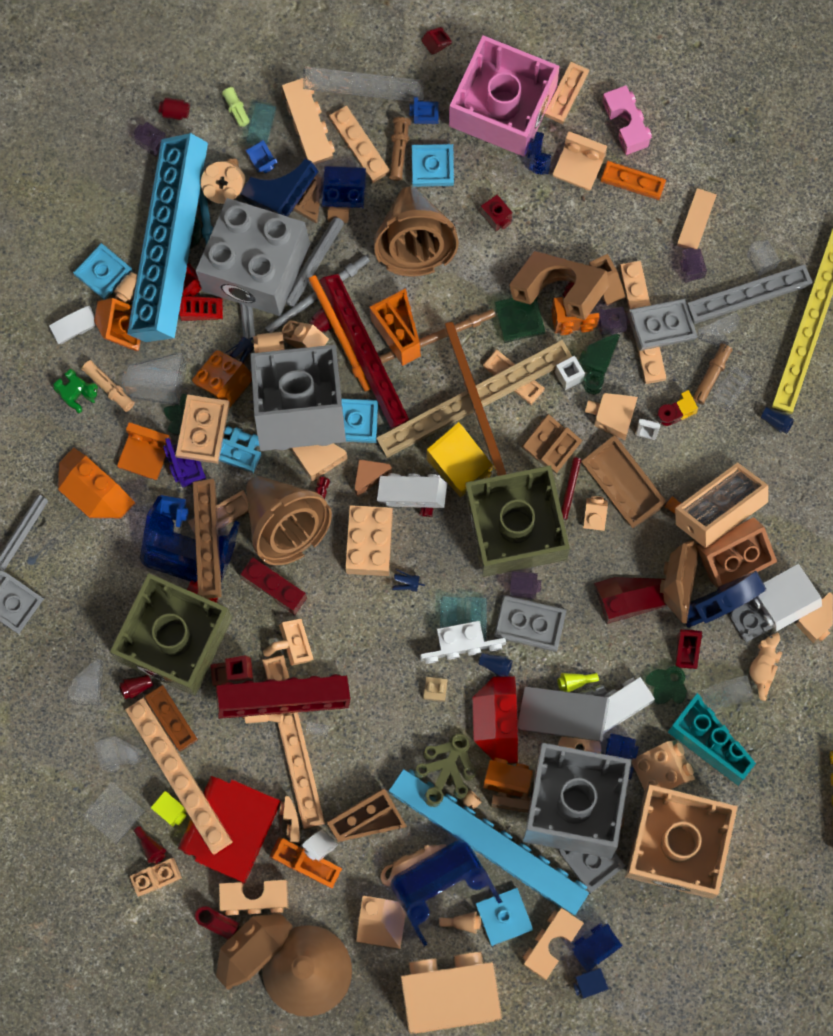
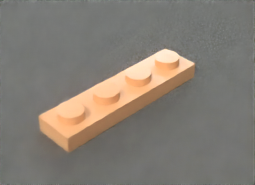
M347 105L329 115L331 122L372 183L390 174V169Z

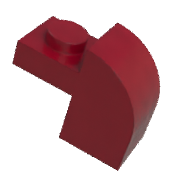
M249 656L226 658L223 663L210 665L212 686L214 687L223 683L242 684L246 681H253L252 663Z

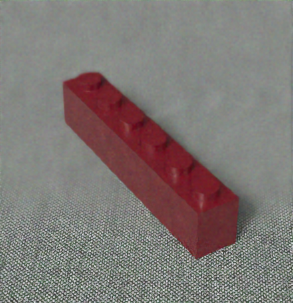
M333 674L329 677L311 676L307 679L293 677L281 681L269 679L256 683L254 681H246L242 684L223 683L216 686L218 719L347 709L351 700L347 675L341 676L340 674Z

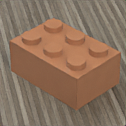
M754 517L734 527L709 547L705 548L701 544L697 546L708 577L717 588L751 572H759L777 562L765 527Z

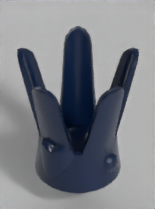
M242 337L237 345L225 353L230 352L236 347L229 356L234 358L243 352L239 361L244 364L248 354L254 349V344L251 342L253 337L250 340Z
M396 568L398 572L405 575L395 574L394 579L409 585H395L392 587V590H411L412 592H417L418 585L425 586V584L419 583L420 576L410 575Z

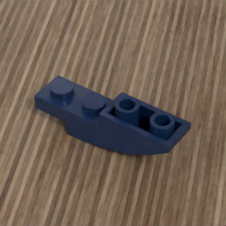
M757 571L721 585L716 591L691 601L687 623H685L686 626L690 628L701 622L706 624L766 591V587Z

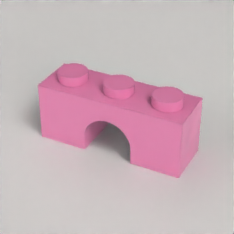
M626 85L604 93L602 103L609 119L623 117L629 122L627 127L619 129L618 139L625 155L649 147V142L652 138L651 132L648 127L644 126L643 114L635 106L636 100L633 92H629Z

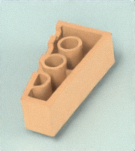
M304 77L282 85L281 94L283 100L287 99V110L289 115L293 116L294 129L297 136H300L299 141L305 158L312 161L314 165L332 159V153L335 152L332 141H328L325 133H328L325 121L321 122L318 114L321 113L318 102L313 101L312 94H314L311 82L307 83Z

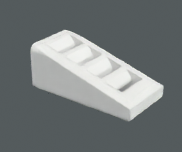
M639 419L635 435L656 440L661 424Z

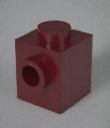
M498 194L481 206V215L495 232L499 229L503 230L511 224L513 212Z

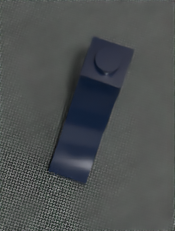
M305 158L296 169L280 178L261 180L250 177L248 182L244 184L240 195L252 206L288 217L319 171L312 161Z

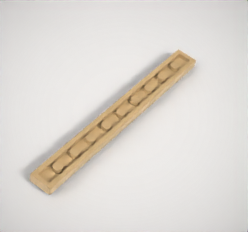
M561 340L476 385L483 407L555 370L557 364L571 358L572 355L564 341ZM467 390L377 437L376 439L386 458L473 413L474 409Z

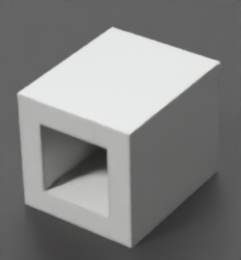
M575 356L556 365L555 374L565 390L584 381L585 372Z

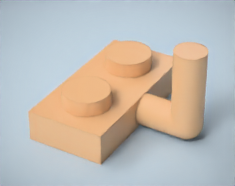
M302 619L282 622L279 627L283 641L273 642L263 651L264 656L270 657L277 650L286 649L291 666L311 662L313 655Z

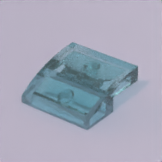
M443 596L440 606V628L480 621L483 640L486 641L487 598Z

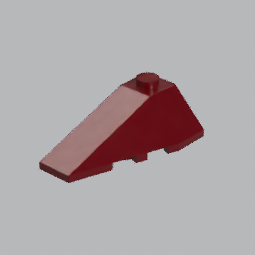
M613 577L594 583L606 623L610 624L667 607V604L664 602V593H660L661 581L665 579Z

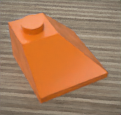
M114 298L98 301L94 322L102 337L134 351H139L141 340L127 334L132 306Z

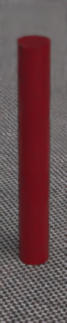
M576 457L572 461L561 507L563 520L568 519L581 459Z

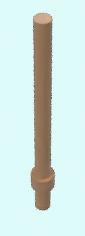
M491 309L479 315L477 313L469 316V319L454 326L456 332H460L469 327L475 328L480 326L481 322L496 316L494 310ZM446 328L419 339L420 348L448 337ZM393 351L379 356L382 364L397 358Z

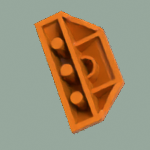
M73 448L59 462L58 490L89 518L121 519L135 504L113 479L77 449Z

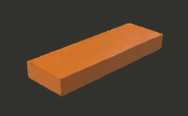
M607 161L601 182L660 200L666 179Z

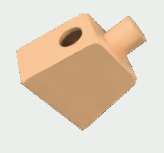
M603 393L601 403L588 400L585 412L597 416L594 424L595 427L622 440H626L638 397Z

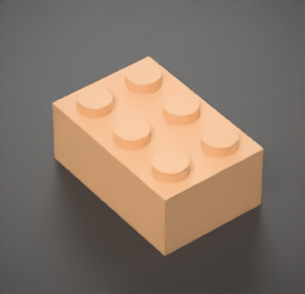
M350 506L346 574L389 576L393 508Z

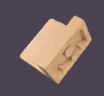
M569 131L565 140V147L553 172V177L590 191L606 156L607 146Z

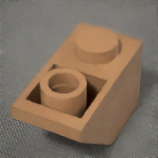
M606 254L589 262L588 266L607 271L610 286L602 296L605 305L609 306L625 298L618 272L609 255Z

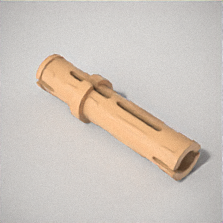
M91 360L83 365L82 371L108 394V398L111 401L114 400L125 412H128L134 406L135 402L123 392V388L112 382Z

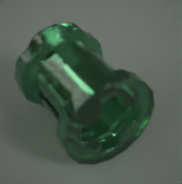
M591 371L586 375L584 389L588 394L597 395L601 392L604 384L603 375L598 371Z

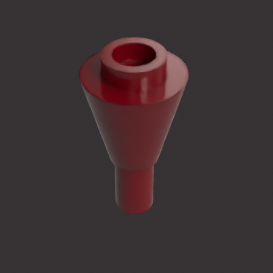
M141 826L136 827L134 833L141 841L148 863L154 862V864L162 861L165 858L166 849L148 836Z

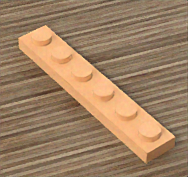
M641 261L620 264L629 310L650 306ZM637 345L645 384L666 381L660 347L639 351Z

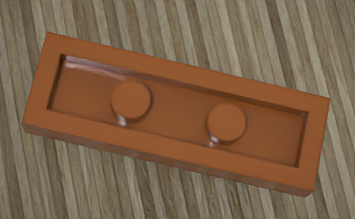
M163 685L145 696V699L179 752L198 741Z

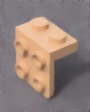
M677 740L665 742L632 759L633 767L644 791L649 785L671 790L679 785L695 780L693 768L687 763L684 756V748Z

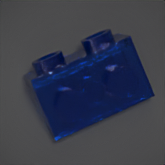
M536 131L535 138H530L528 147L529 170L538 175L549 174L552 155L542 153L544 133Z
M599 923L590 930L592 935L587 939L582 936L572 943L575 948L571 952L586 973L623 946L608 923L604 926L602 923Z

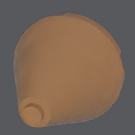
M405 187L400 190L374 238V250L378 262L385 264L388 271L402 276L431 274L435 272L434 268L442 263L446 266L454 258L458 249V235L453 223L414 187Z
M262 476L253 477L248 481L246 493L252 542L255 552L264 562L271 565L292 563L304 557L302 552L309 546L313 545L315 548L322 541L329 529L332 513L326 500L320 494Z
M298 926L289 931L283 947L263 966V981L270 998L284 1011L303 1017L317 1016L333 1009L346 995L352 979L351 959L345 945L332 932L317 926Z

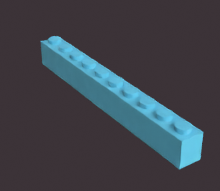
M403 769L389 790V794L558 907L563 908L573 916L576 915L589 895V892L586 891V885L578 880L574 883L567 878L569 874L560 868L553 869L549 866L550 862L540 855L535 857L530 853L531 849L522 843L517 845L511 841L513 839L511 835L503 830L499 833L493 829L494 824L485 818L481 821L475 817L476 813L469 807L464 806L462 808L456 804L457 800L451 795L446 794L443 796L442 802L437 807L428 806L424 801V796L428 789L434 787V784L429 781L425 784L419 780L420 778L415 776L413 770L410 769L407 772ZM429 797L431 801L436 802L434 797Z

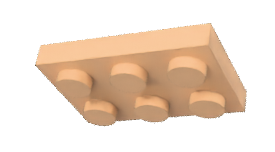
M187 394L176 450L177 458L219 464L230 405L229 401Z

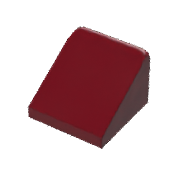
M442 27L427 31L421 40L431 55L440 52L453 43Z

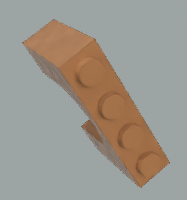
M534 251L509 284L513 300L531 305L541 290L548 284L561 280L575 283L563 299L566 314L585 320L610 284L606 270Z

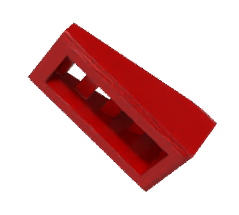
M182 297L180 303L181 321L223 320V299ZM212 304H216V314L212 313ZM187 305H190L191 312H187ZM195 305H199V313H195ZM204 305H208V313H204Z

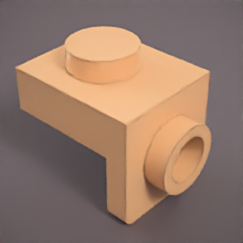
M592 496L591 498H586L583 528L605 531L608 501L604 500L603 497Z

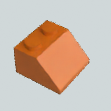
M495 758L494 761L490 760L483 788L517 797H527L533 770H529L528 765L516 763V766L509 765L507 760Z

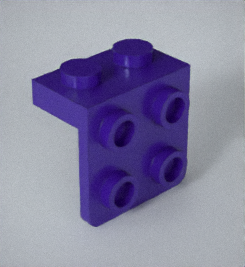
M165 438L167 444L163 445L169 463L173 462L169 466L175 482H180L183 488L192 485L193 482L206 480L201 462L177 458L176 450L178 444L172 445L170 438Z

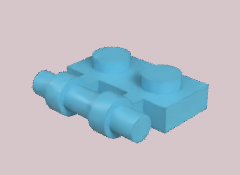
M227 426L225 434L230 435L231 438L230 441L223 438L219 461L254 474L262 455L261 452L255 450L256 446H259L258 435L245 433L238 427L232 428ZM238 440L248 442V447L237 444Z

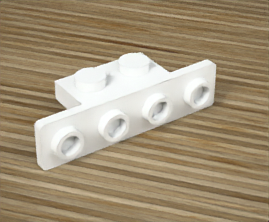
M480 621L437 629L441 650L420 654V661L431 664L438 662V658L447 657V660L459 658V654L468 653L471 656L480 654L483 649L489 648L490 651L501 650L502 646L506 645V639L501 638L484 642Z

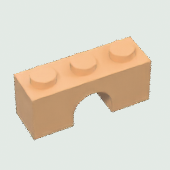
M286 880L264 881V892L261 897L255 900L245 897L242 882L219 883L220 911L226 912V916L239 915V911H248V915L261 914V910H270V913L275 914L284 913L283 909H289L288 882Z
M563 908L559 912L553 911L547 920L551 924L547 930L542 928L535 938L538 944L534 950L529 947L523 957L526 960L524 966L545 981L559 962L550 954L548 949L549 942L553 938L560 937L571 943L584 924Z

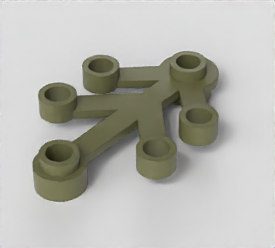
M455 734L450 737L448 743L438 746L430 745L425 748L423 756L428 761L434 760L438 754L450 752L447 759L428 764L420 763L414 770L415 776L420 779L425 778L428 773L441 770L434 787L428 789L424 796V801L428 806L437 807L443 800L442 789L449 775H451L455 786V797L463 799L467 795L468 787L463 783L455 763L459 756L464 767L462 772L463 778L467 781L475 778L477 771L472 766L467 754L470 742L465 735ZM455 743H459L462 748L457 747ZM427 751H432L434 755H429ZM422 768L425 773H420L418 769ZM466 771H471L473 776L467 775ZM458 789H462L464 794H460ZM429 797H434L436 802L431 801Z

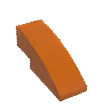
M278 838L269 858L329 888H333L342 868L325 859L319 861L317 859L312 860L305 854L304 851L306 849L283 838Z

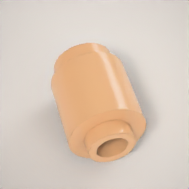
M132 272L129 275H125L114 290L117 300L131 304L134 299L138 275Z

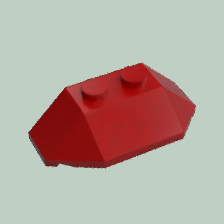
M515 676L493 677L472 697L473 740L493 761L495 758L507 760V764L518 763Z

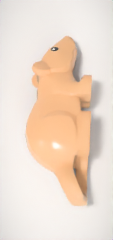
M778 632L760 642L758 645L760 649L759 654L750 666V677L757 685L758 695L762 701H766L770 685L773 682L778 667L774 663H778L782 652L776 653L775 651L780 641Z
M446 844L425 845L424 849L417 850L411 855L402 856L382 870L381 882L385 886H392L397 878L405 879L416 875L419 869L430 866L445 850ZM392 867L391 875L387 879L385 876L386 871Z

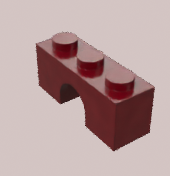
M255 558L250 560L240 574L243 581L259 592L263 591L268 594L278 605L293 615H296L307 599L304 591Z

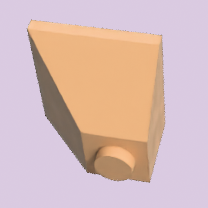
M363 896L356 942L401 949L407 904Z

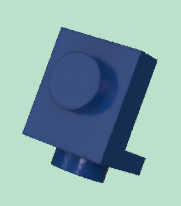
M414 97V104H410V116H414V124H439V102L418 101V97Z
M264 140L245 150L257 172L263 171L265 174L275 168L274 164L277 163V160L272 156Z
M160 495L157 517L175 520L176 527H180L182 522L186 521L188 517V508H185L186 499Z

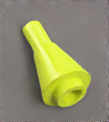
M561 673L560 678L557 680L560 691L571 692L587 683L599 681L597 673L587 675Z

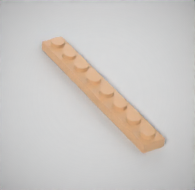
M142 698L125 709L210 851L215 855L231 844L233 841L146 699Z

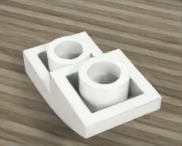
M86 306L54 322L49 327L57 343L63 344L78 334H83L96 326L94 322L95 315L91 307Z
M320 830L304 842L302 846L306 849L304 852L309 858L319 861L329 852H332L338 844L325 831Z

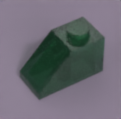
M611 335L590 344L587 351L583 350L579 358L583 371L604 379L620 335Z

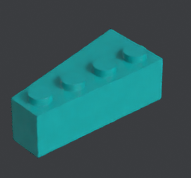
M698 693L668 731L675 739L737 786L741 784L756 764L741 744L731 736L727 727L722 725L716 718L712 709L706 706Z

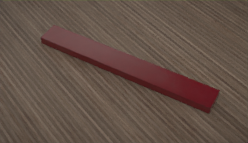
M334 274L322 277L319 281L390 428L404 424L409 421L408 415L340 275Z

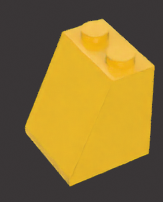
M459 422L427 449V462L460 497L465 494L466 482L486 479L492 475L493 464Z

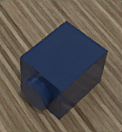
M601 968L575 977V982L572 983L576 996L581 995L582 999L609 989Z

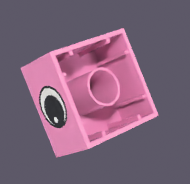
M482 36L449 106V126L525 157L557 88L559 66Z

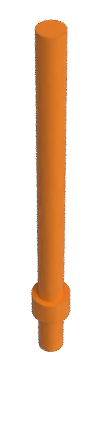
M316 275L308 278L353 368L352 372L355 378H358L364 392L372 389Z

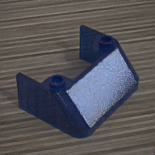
M158 496L146 516L140 561L147 568L190 582L198 581L196 539L174 533V522L172 519L160 514L162 497ZM235 521L227 536H218L221 582L224 579L235 548L240 523Z
M457 840L395 875L391 880V889L424 947L428 944L418 925L425 922L429 917L430 912L425 901L465 880L467 885L473 890L487 887L498 904L502 902L476 854L464 840Z

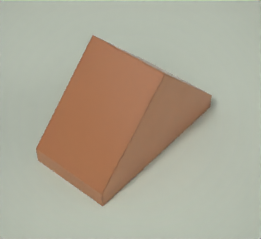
M359 460L355 483V494L357 497L380 481V476H388V474L392 473L390 464Z

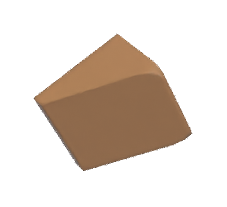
M330 197L328 221L331 222L336 217L340 218L344 223H348L351 199Z

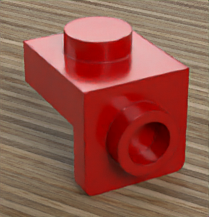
M187 263L182 292L183 297L195 296L202 289L196 270L190 263Z

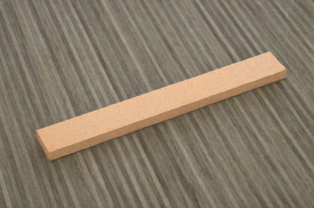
M284 655L263 660L267 680L281 681L289 678ZM298 712L283 714V722L278 723L303 828L308 829L325 824L299 715Z

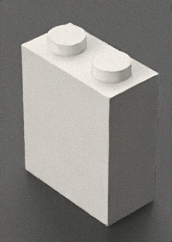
M799 564L764 582L766 591L752 599L758 609L762 608L765 614L763 616L769 626L773 625L776 631L822 607L821 596Z

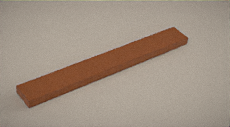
M452 321L445 323L451 347L496 475H506L454 323Z

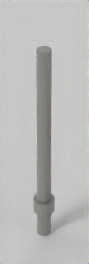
M364 255L353 264L349 263L345 266L344 270L339 273L341 280L344 281L346 278L356 275L358 273L357 270L370 262L368 257ZM315 291L266 326V331L268 333L274 332L318 300Z

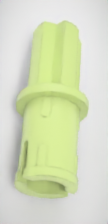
M233 87L225 89L222 95L229 106V112L233 114L239 126H246L250 120L243 108V102H240Z

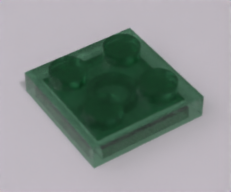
M513 298L494 302L504 343L545 334L537 298H535L531 305L513 300Z

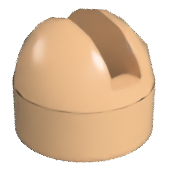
M471 789L463 798V805L470 809H474L482 803L480 798Z

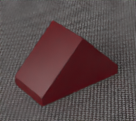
M679 630L676 646L677 668H698L702 631Z

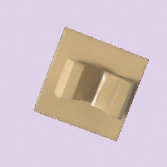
M426 677L424 700L445 702L448 679Z

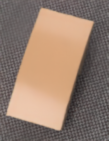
M285 796V802L280 804V815H283L284 821H292V825L288 824L287 838H290V842L293 844H300L298 815L290 797Z
M170 858L160 864L131 875L130 879L137 897H140L182 879L175 859Z

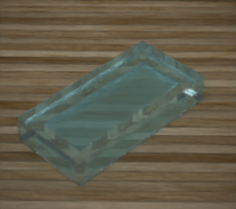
M261 103L255 104L246 139L247 143L256 144L264 140L267 145L276 113L275 106Z

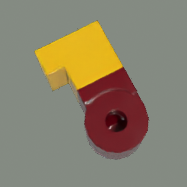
M689 390L681 393L679 401L660 407L657 420L662 426H671L697 413L698 407Z

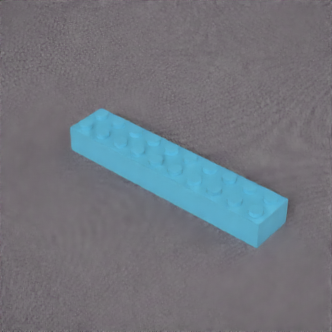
M191 133L161 140L127 333L144 342L175 338L200 194L201 177L208 145L206 141Z

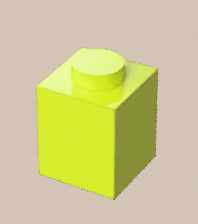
M166 791L151 807L153 811L172 827L175 824L180 825L187 816L184 806Z

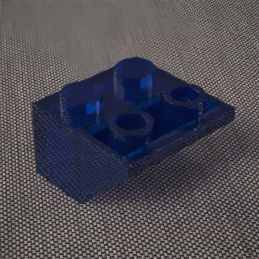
M325 166L322 206L364 208L367 181L366 168Z

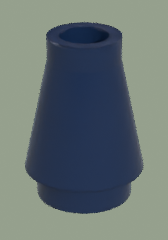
M768 407L765 408L761 419L769 423L779 433L787 434L794 423V419L791 418L790 414L772 410Z
M482 653L479 660L480 666L487 668L500 677H507L513 663L512 660L508 659V656Z

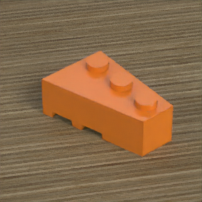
M406 288L369 307L371 322L402 366L421 357L420 342Z

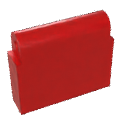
M210 776L203 794L233 842L214 855L191 819L177 849L189 856L196 857V863L245 884L281 802L232 779L228 783L220 778Z

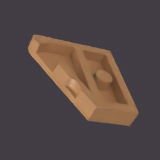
M317 175L293 209V211L314 223L318 222L322 178Z

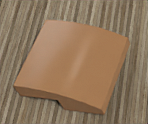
M548 414L521 448L544 466L551 465L552 471L558 473L583 440L568 427L564 428Z

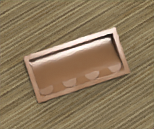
M617 436L611 437L581 461L632 528L644 522L667 504L666 499Z

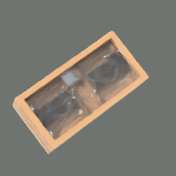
M737 462L675 508L676 525L707 548L768 503V484Z

